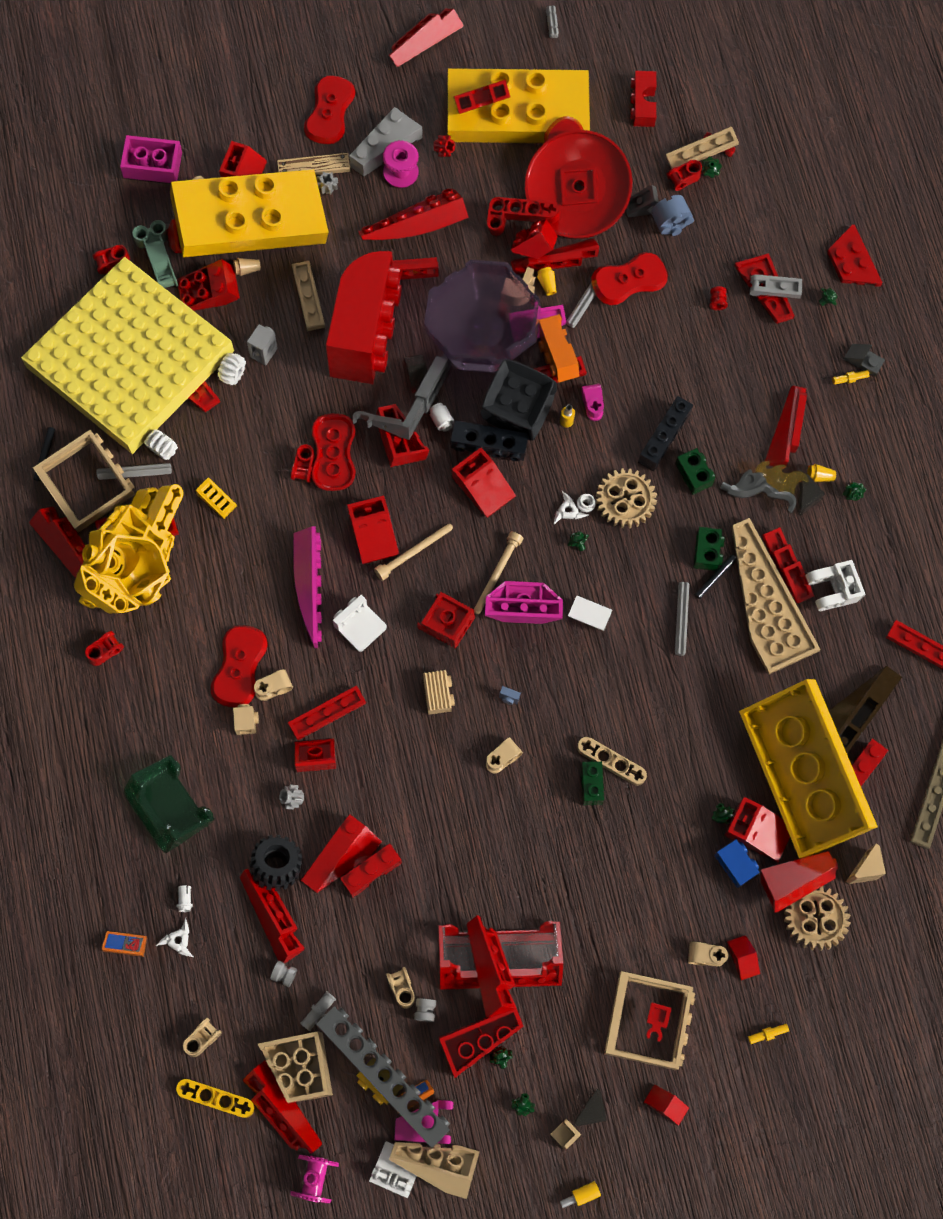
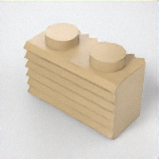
M446 670L423 673L428 715L451 712V706H455L454 695L449 694V687H452L451 675L447 676Z

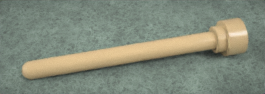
M451 524L445 525L387 565H378L374 568L376 575L381 581L389 577L390 571L450 532L453 526Z
M512 531L507 537L508 545L474 608L475 614L481 613L485 605L486 596L492 592L514 548L521 545L524 538L520 534Z

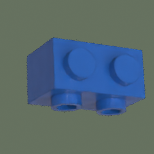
M737 839L719 850L714 856L736 888H739L760 872L757 862L753 858H749L746 853L748 852L747 848L742 842L739 843Z

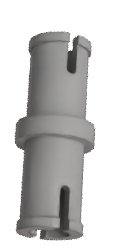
M326 991L318 1003L312 1005V1010L300 1024L308 1031H311L319 1019L326 1015L325 1012L336 1001V998Z

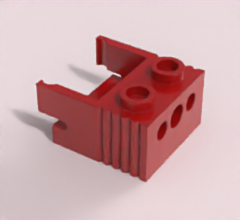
M440 592V594L435 595V602L421 624L418 622L417 627L456 649L475 619L474 609H470L467 605L461 604L456 599Z

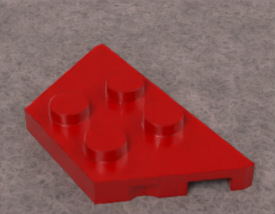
M854 224L828 249V256L841 283H856L857 285L868 283L879 287L883 282Z

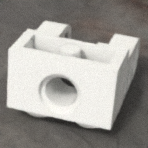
M852 560L814 570L805 575L808 585L831 581L835 594L815 601L818 611L857 603L866 595Z

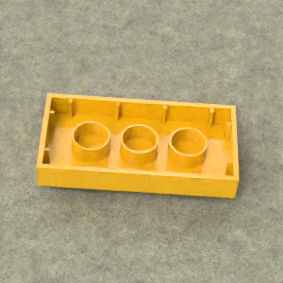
M448 69V135L455 142L544 143V135L548 127L554 121L564 116L573 117L580 122L584 130L590 131L589 70ZM506 80L510 98L458 114L453 96Z
M314 170L171 182L170 197L183 257L326 244L329 232Z
M806 679L739 711L799 858L809 857L878 827L816 680Z

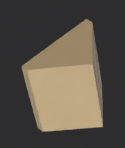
M878 844L873 845L865 852L846 882L848 884L877 880L886 874Z

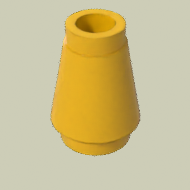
M551 267L540 269L537 272V278L546 295L550 296L557 293L554 271H552Z
M818 464L809 465L807 469V479L811 480V482L834 481L836 478L835 470Z

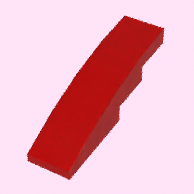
M781 527L762 534L767 549L795 602L798 604L814 597L801 562L797 561L791 545L787 544Z

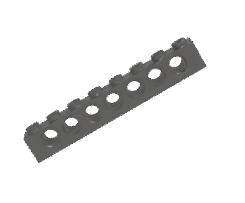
M334 1006L317 1023V1026L426 1143L433 1148L450 1131L448 1128L450 1123L443 1115L438 1117L433 1112L435 1107L427 1099L423 1101L418 1096L421 1092L413 1084L409 1086L404 1081L406 1076L398 1068L394 1070L390 1066L392 1061L384 1053L380 1055L375 1050L378 1046L370 1038L366 1040L361 1035L363 1030L356 1023L351 1025L347 1020L349 1015L341 1007L337 1010ZM339 1024L347 1026V1032L344 1035L336 1033V1028ZM354 1039H359L362 1043L361 1048L357 1051L350 1048V1043ZM369 1054L376 1057V1062L372 1066H367L364 1063L365 1057ZM381 1070H388L390 1072L388 1081L383 1082L379 1079ZM396 1085H402L405 1088L403 1096H394L393 1089ZM412 1100L417 1101L420 1105L419 1110L415 1113L408 1111L407 1108L408 1103ZM425 1116H431L434 1119V1125L431 1128L423 1127L422 1119Z

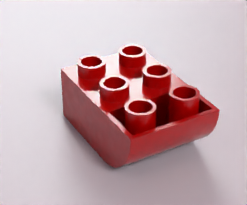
M390 251L372 252L357 258L346 268L341 276L326 343L330 377L373 384L376 372L385 373L388 360V351H386L387 339H392L395 326V318L393 317L394 306H399L402 285H400L401 268L393 266V256Z

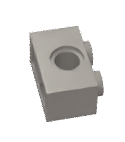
M259 324L247 341L250 357L265 366L278 349L275 333L268 326L263 327Z

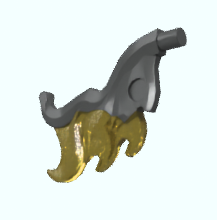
M764 461L757 466L755 473H752L751 469L746 471L736 485L731 486L723 482L720 488L728 492V495L738 498H748L764 492L767 494V497L788 501L790 504L788 512L792 513L796 506V498L794 496L796 485L803 480L807 483L809 481L807 475L801 471L783 473L782 469L786 468V465H777L767 469L766 466L770 464V461Z

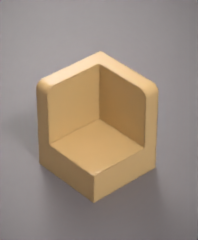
M565 1119L550 1135L564 1150H567L581 1134Z

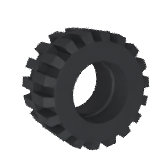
M270 835L267 840L265 838L261 839L260 844L256 843L251 854L250 873L251 876L254 875L253 880L255 882L259 881V886L262 888L267 886L266 890L270 891L271 888H275V891H280L281 887L287 889L288 884L292 886L295 883V879L297 880L299 877L302 863V854H300L299 846L295 847L296 843L294 841L289 842L288 837L285 836L283 839L281 835H276V838ZM277 857L284 860L287 865L276 869L268 866L265 861L269 858Z

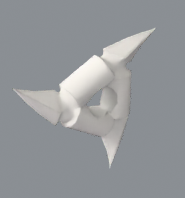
M562 491L565 501L556 511L554 524L561 518L579 519L588 516V514L578 512L579 510L573 499ZM569 507L572 512H566L565 509Z
M186 917L181 930L179 929L166 935L156 946L168 944L179 954L194 957L186 948L189 937ZM177 937L182 938V942L180 944L175 943V939Z

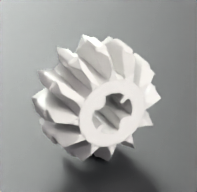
M227 353L218 368L219 380L226 384L236 385L241 380L245 370L246 361L244 358L236 353Z
M153 430L144 441L151 451L166 460H169L178 448L171 438L159 430Z

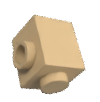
M241 704L237 708H233L236 735L255 734L256 724L259 723L258 712H255L253 706Z

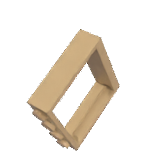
M91 430L33 467L78 533L135 495L132 490L135 487L130 479H124L122 476L124 471L118 463H113L111 459L114 456L108 448L104 450L101 446L103 440L98 433L94 435ZM92 442L125 491L79 521L46 472Z
M621 971L618 977L604 1054L678 1070L679 1066H682L685 1054H681L683 1045L686 1046L688 1034L685 1033L686 1025H690L692 1013H689L690 1005H693L695 1001L693 987ZM627 982L683 994L671 1062L615 1050Z

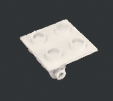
M386 1141L369 1182L408 1198L417 1176L389 1160L394 1144Z

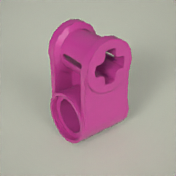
M601 385L582 386V398L587 417L592 421H598L602 418L604 409Z

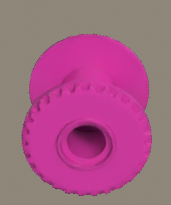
M398 140L391 142L383 152V162L385 164L383 170L384 178L391 186L398 188L408 187L418 178V151L414 145L407 141Z
M299 1155L298 1159L308 1161L302 1193L291 1191L290 1195L312 1202L331 1203L332 1199L321 1197L327 1166L339 1167V1163L325 1158Z

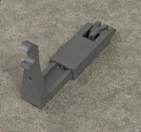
M445 351L442 357H435L415 394V402L404 422L401 419L357 411L352 417L353 424L357 423L358 419L367 420L368 428L373 425L401 438L410 440L424 413H428L452 366L451 351Z

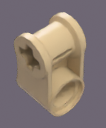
M284 669L259 679L254 684L255 695L261 701L285 694L293 689L292 683ZM264 687L266 692H263L260 688Z
M509 737L487 756L486 768L490 773H499L506 766L517 760L523 752ZM492 760H493L494 762H496V761L498 760V761H499L498 765H497V764H493V765H492V764H491V763H492Z
M690 942L689 964L717 967L723 965L728 959V952L722 946ZM717 951L720 952V956H723L719 961L713 956Z
M402 967V970L392 974L387 973L388 982L398 1005L404 1009L412 1007L415 997L406 968ZM403 993L411 995V1000L408 1003L400 1001V996Z
M206 1018L184 1041L183 1049L190 1057H198L208 1046L217 1040L222 1031L217 1030L210 1023V1019ZM193 1041L198 1042V1050L189 1052L188 1045Z

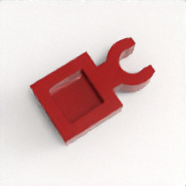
M651 1002L646 1024L652 1026L646 1033V1039H650L651 1033L655 1032L658 1035L657 1042L661 1041L662 1032L660 1029H666L671 1013L670 1007Z

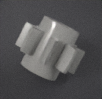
M323 172L321 176H317L318 188L321 189L322 194L331 195L334 190L338 189V178H333V172Z
M290 784L281 790L279 800L281 804H285V809L294 810V808H299V805L303 803L304 793L302 790H298V785Z

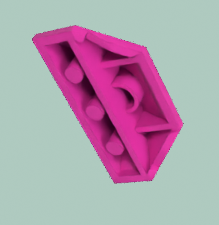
M505 581L486 596L485 616L502 622L548 623L562 619L563 599L558 597L545 583Z

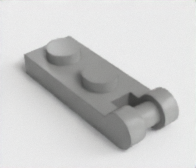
M767 275L751 276L750 283L752 287L750 288V295L752 296L768 295L801 298L802 279Z

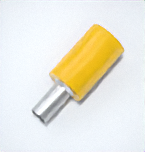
M570 404L561 411L560 424L565 428L571 427L574 422L575 410Z
M594 1181L573 1190V1196L560 1201L562 1208L574 1203L580 1206L600 1197L601 1194Z

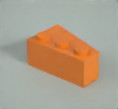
M560 314L539 320L541 341L538 342L540 352H544L546 364H550L551 375L556 377L558 383L579 377V364L571 343L568 344L565 338L567 332L566 329H562Z

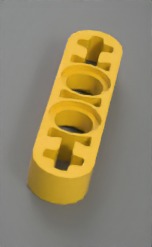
M183 1079L177 1084V1094L182 1098L242 1118L250 1117L254 1113V1103L247 1098L189 1079ZM190 1083L189 1087L195 1090L196 1085L200 1086L196 1092V1099L192 1098L194 1093L187 1092L184 1095L181 1086ZM204 1089L211 1091L212 1096L208 1101H202L200 1098V1093ZM225 1095L231 1098V1104L227 1108H223L220 1105V1099ZM235 1098L239 1099L237 1103L241 1105L248 1102V1107L251 1108L250 1111L242 1114V1110L236 1107L235 1112L231 1111L235 1105Z

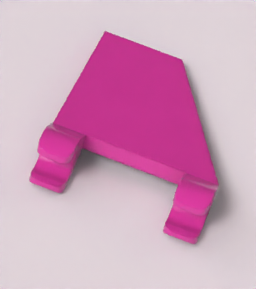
M438 1100L431 1103L435 1107L433 1112L437 1116L438 1109L452 1110L454 1105L452 1101ZM402 1116L396 1119L394 1140L426 1142ZM425 1116L422 1119L423 1127L431 1128L434 1125V1119L431 1116ZM445 1135L438 1143L450 1144L451 1136Z

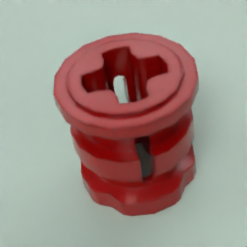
M717 286L710 290L711 309L724 310L728 307L726 288Z

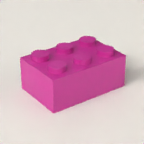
M126 135L120 165L123 177L165 183L177 181L182 157L180 141Z

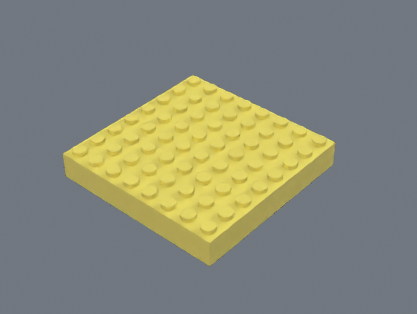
M124 257L21 358L31 372L133 454L144 443L148 434L153 430H157L220 366L223 357L227 353L234 352V348L229 338Z

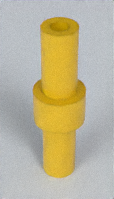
M869 371L847 372L845 375L833 377L832 382L834 385L845 382L848 384L853 383L858 379L868 378Z
M787 1024L774 1028L768 1027L762 1029V1032L748 1036L750 1044L762 1040L769 1041L777 1035L789 1032Z

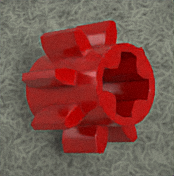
M438 135V139L434 141V151L438 152L439 157H450L451 153L455 151V141L450 139V135Z

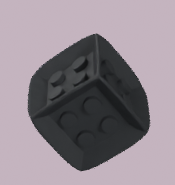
M504 359L487 390L480 410L481 416L484 420L498 428L529 433L528 440L534 441L553 403L557 391V383L549 376L516 361Z

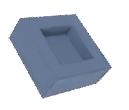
M502 686L499 698L509 705H513V703L518 704L521 693Z

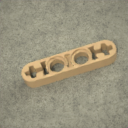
M584 737L579 741L577 749L584 757L593 762H600L601 760L598 758L599 752H607L609 759L602 761L603 768L633 785L638 786L645 782L647 773L641 766L592 738ZM588 742L590 743L589 747L593 750H595V747H598L595 755H591L593 751L590 749L584 751L583 745L581 744H586ZM618 761L624 762L626 769L618 771L615 768V763ZM631 766V767H633V768L631 769V772H633V773H635V774H636L637 772H640V773H641L640 776H641L643 779H640V778H639L638 780H635V779H634L635 776H634L632 773H629L628 776L625 775V774L628 772L629 767Z

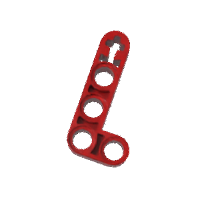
M495 197L489 203L487 226L492 235L499 236L505 230L506 220L536 222L547 219L549 223H555L560 218V211L558 205L552 201ZM496 206H502L501 210H494ZM514 207H519V208H520L519 211H517V212H512V209H513ZM531 209H538L536 213H530ZM494 223H500L499 227L493 228L492 225Z

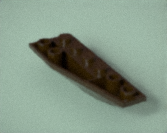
M885 666L829 710L846 753H848L902 678V676L888 666Z

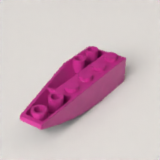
M311 526L294 533V577L300 611L306 630L314 648H318V642H322V631L318 630V623H322V614L318 612V605L322 604L321 594H318V587H321V575H318V569H321L320 533L316 532V526Z

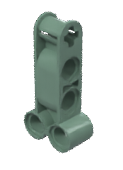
M155 220L151 223L149 229L142 225L135 227L132 232L135 244L139 248H146L157 282L164 288L175 285L178 287L163 243L168 239L166 224L161 220Z

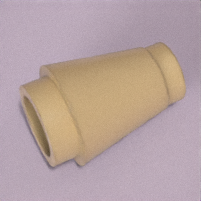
M237 258V260H233L235 275L243 276L260 271L261 269L259 259Z

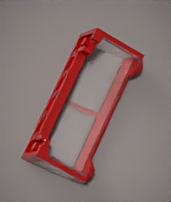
M546 921L540 925L539 930L496 931L515 983L514 987L562 986L563 952L560 922ZM451 924L439 926L440 990L480 988L468 932H459V929Z

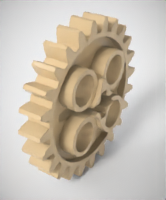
M622 468L620 474L614 470L613 476L608 473L607 480L602 479L601 483L603 485H598L599 491L596 492V497H598L596 504H601L598 506V511H603L602 517L608 516L607 522L614 520V526L619 522L621 523V528L625 524H628V527L631 528L632 523L638 527L639 520L645 523L646 517L650 518L652 515L650 512L655 510L653 506L657 503V500L654 499L657 493L653 492L655 486H649L651 480L645 481V474L639 477L638 470L635 474H632L631 469H629L628 473H625ZM627 485H634L636 489L631 490ZM610 491H616L619 495L613 496L610 494ZM641 501L643 505L637 506L634 502ZM623 507L626 512H619L617 508Z
M823 886L820 887L819 891L815 890L787 906L789 909H786L784 912L785 915H788V917H785L784 922L790 923L786 930H793L790 937L797 936L796 943L803 941L804 948L810 944L812 951L815 946H818L820 951L823 950L824 945L828 950L831 948V943L837 946L838 940L843 941L845 938L843 934H847L849 931L845 927H849L851 923L847 921L850 914L844 913L847 911L848 906H842L844 899H836L838 893L833 896L830 895V888L827 892H824ZM814 901L817 902V918L814 917L816 914ZM821 905L829 906L830 911L823 910ZM801 906H808L811 912L803 911ZM824 924H830L833 930H826ZM804 925H810L813 931H806ZM818 927H819V931H820L821 935H818V932H817Z

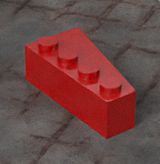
M517 1008L493 1017L483 1018L438 1037L454 1078L524 1027Z

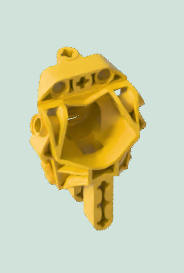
M166 485L160 487L159 490L156 488L138 490L131 505L116 506L114 512L107 518V521L101 528L90 532L89 544L84 547L82 552L84 562L74 582L76 592L81 595L79 602L89 608H101L109 614L125 613L138 609L139 606L150 605L161 597L159 590L171 580L167 562L169 561L171 548L174 546L175 537L167 530L183 497V490L179 485Z

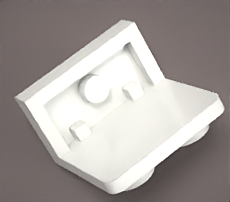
M362 595L358 598H352L348 603V607L344 610H339L333 617L334 627L359 652L366 649L387 629L386 624L367 606V600Z

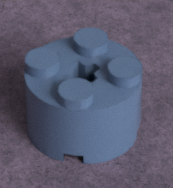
M681 195L671 196L672 199L668 201L665 198L653 207L652 216L661 234L679 235L683 228L694 222L693 215L684 197Z

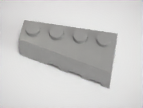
M394 107L349 155L350 167L362 176H366L382 165L383 152L391 142L404 140L413 143L422 139V126Z

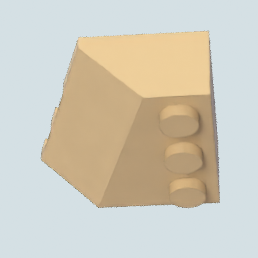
M317 1031L258 1044L287 1103L333 1095L322 1032Z

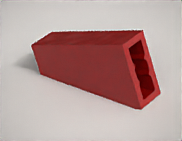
M829 851L761 869V884L774 912H779L834 880L838 864L836 859L832 858Z

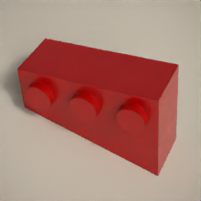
M396 404L378 407L376 412L378 416L401 419L402 422L406 419ZM379 428L390 467L426 460L430 450L427 446L423 445L417 432H413L410 440H407Z

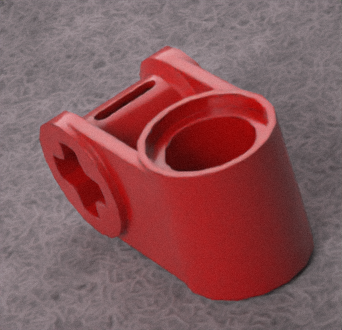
M690 160L685 164L674 167L666 176L673 182L674 189L679 191L700 179L702 165L698 160Z
M116 245L93 254V259L98 265L97 271L99 274H107L124 257L130 260V256L123 245Z
M307 444L301 445L297 449L291 472V480L296 478L306 480L307 483L311 482V472L315 460L314 451L311 446ZM303 453L311 454L308 458L301 457Z
M113 631L105 633L86 648L85 655L91 665L99 666L123 650L124 645L117 641ZM94 652L100 653L97 658L90 657Z

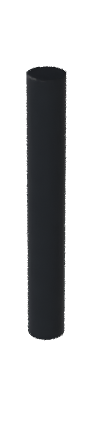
M52 427L47 429L38 464L48 457L55 429ZM35 472L33 479L35 481H41V479Z
M731 555L694 594L695 597L701 599L733 565L737 558Z

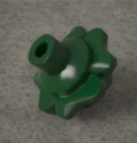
M709 156L707 159H703L701 171H703L704 176L714 178L715 175L718 176L720 174L722 165L719 163V159H713Z
M821 288L822 298L819 300V303L822 306L826 303L836 306L835 300L838 297L836 292L831 288L827 290Z
M852 482L845 486L843 495L846 496L847 500L857 501L864 497L866 488L863 487L862 483Z
M577 531L571 534L567 545L577 547L579 551H583L586 549L584 543L589 535Z
M720 803L716 806L717 810L713 812L712 820L716 821V823L727 824L734 817L735 810L731 809L730 806L725 807L723 803Z
M504 1046L493 1049L492 1054L489 1055L490 1063L499 1064L500 1069L506 1068L508 1060L513 1058L512 1050H507Z
M523 1093L521 1097L512 1099L511 1108L515 1109L517 1115L527 1116L529 1112H534L535 1104L529 1100L528 1094Z

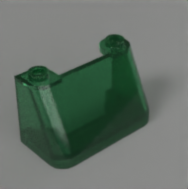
M172 755L132 774L124 788L127 800L164 853L173 850L214 821L212 811L205 806L198 808L178 779L181 767Z

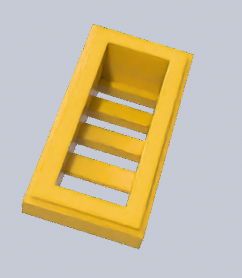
M207 478L196 489L197 496L223 519L237 507L210 478ZM216 492L217 494L210 500L209 498ZM222 497L223 499L217 505H215V503ZM227 502L229 505L222 511L220 508Z

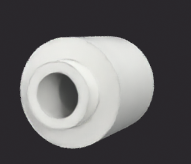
M437 403L429 409L430 417L439 431L443 430L445 432L453 427L454 419L445 405Z

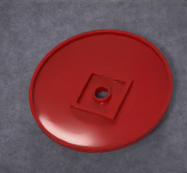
M589 130L567 131L549 139L534 154L525 178L526 199L555 202L559 207L560 218L557 222L549 224L557 235L571 239L590 238L611 228L624 214L630 202L633 186L632 172L623 151L608 137ZM579 181L584 183V188L581 191L574 189V185ZM534 208L531 209V211L534 214L538 211V209Z

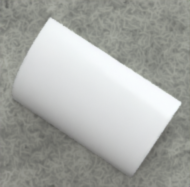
M576 596L568 617L604 631L612 610Z

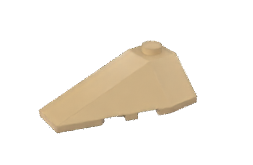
M395 1142L389 1160L445 1193L467 1199L480 1151L458 1145H453L452 1148H441L439 1144H436L431 1148L422 1147L419 1143Z

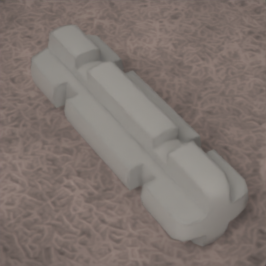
M547 6L549 37L557 38L559 31L557 28L556 7Z

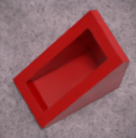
M747 936L727 941L740 980L759 975L757 952Z
M655 1084L644 1100L645 1104L678 1126L689 1109L675 1095Z

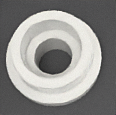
M583 494L578 498L577 506L581 511L591 512L595 508L596 502L592 495Z

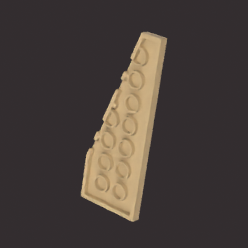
M750 518L732 526V533L750 641L769 675L811 656L821 649Z

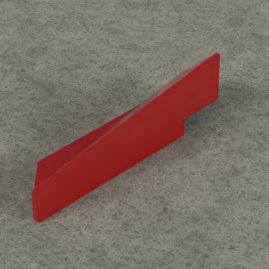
M798 386L790 388L764 462L765 465L785 469L789 462L790 452L796 453L799 447L807 399L806 388Z
M54 507L39 509L30 520V525L76 578L84 562L82 552L85 544L67 517L59 519Z

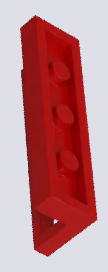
M437 257L393 261L394 267L401 268L400 280L438 277Z

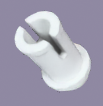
M186 885L178 887V904L176 907L179 912H189L193 907V904H191V886H187V888Z

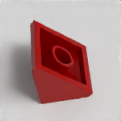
M334 739L295 742V767L297 772L336 769Z

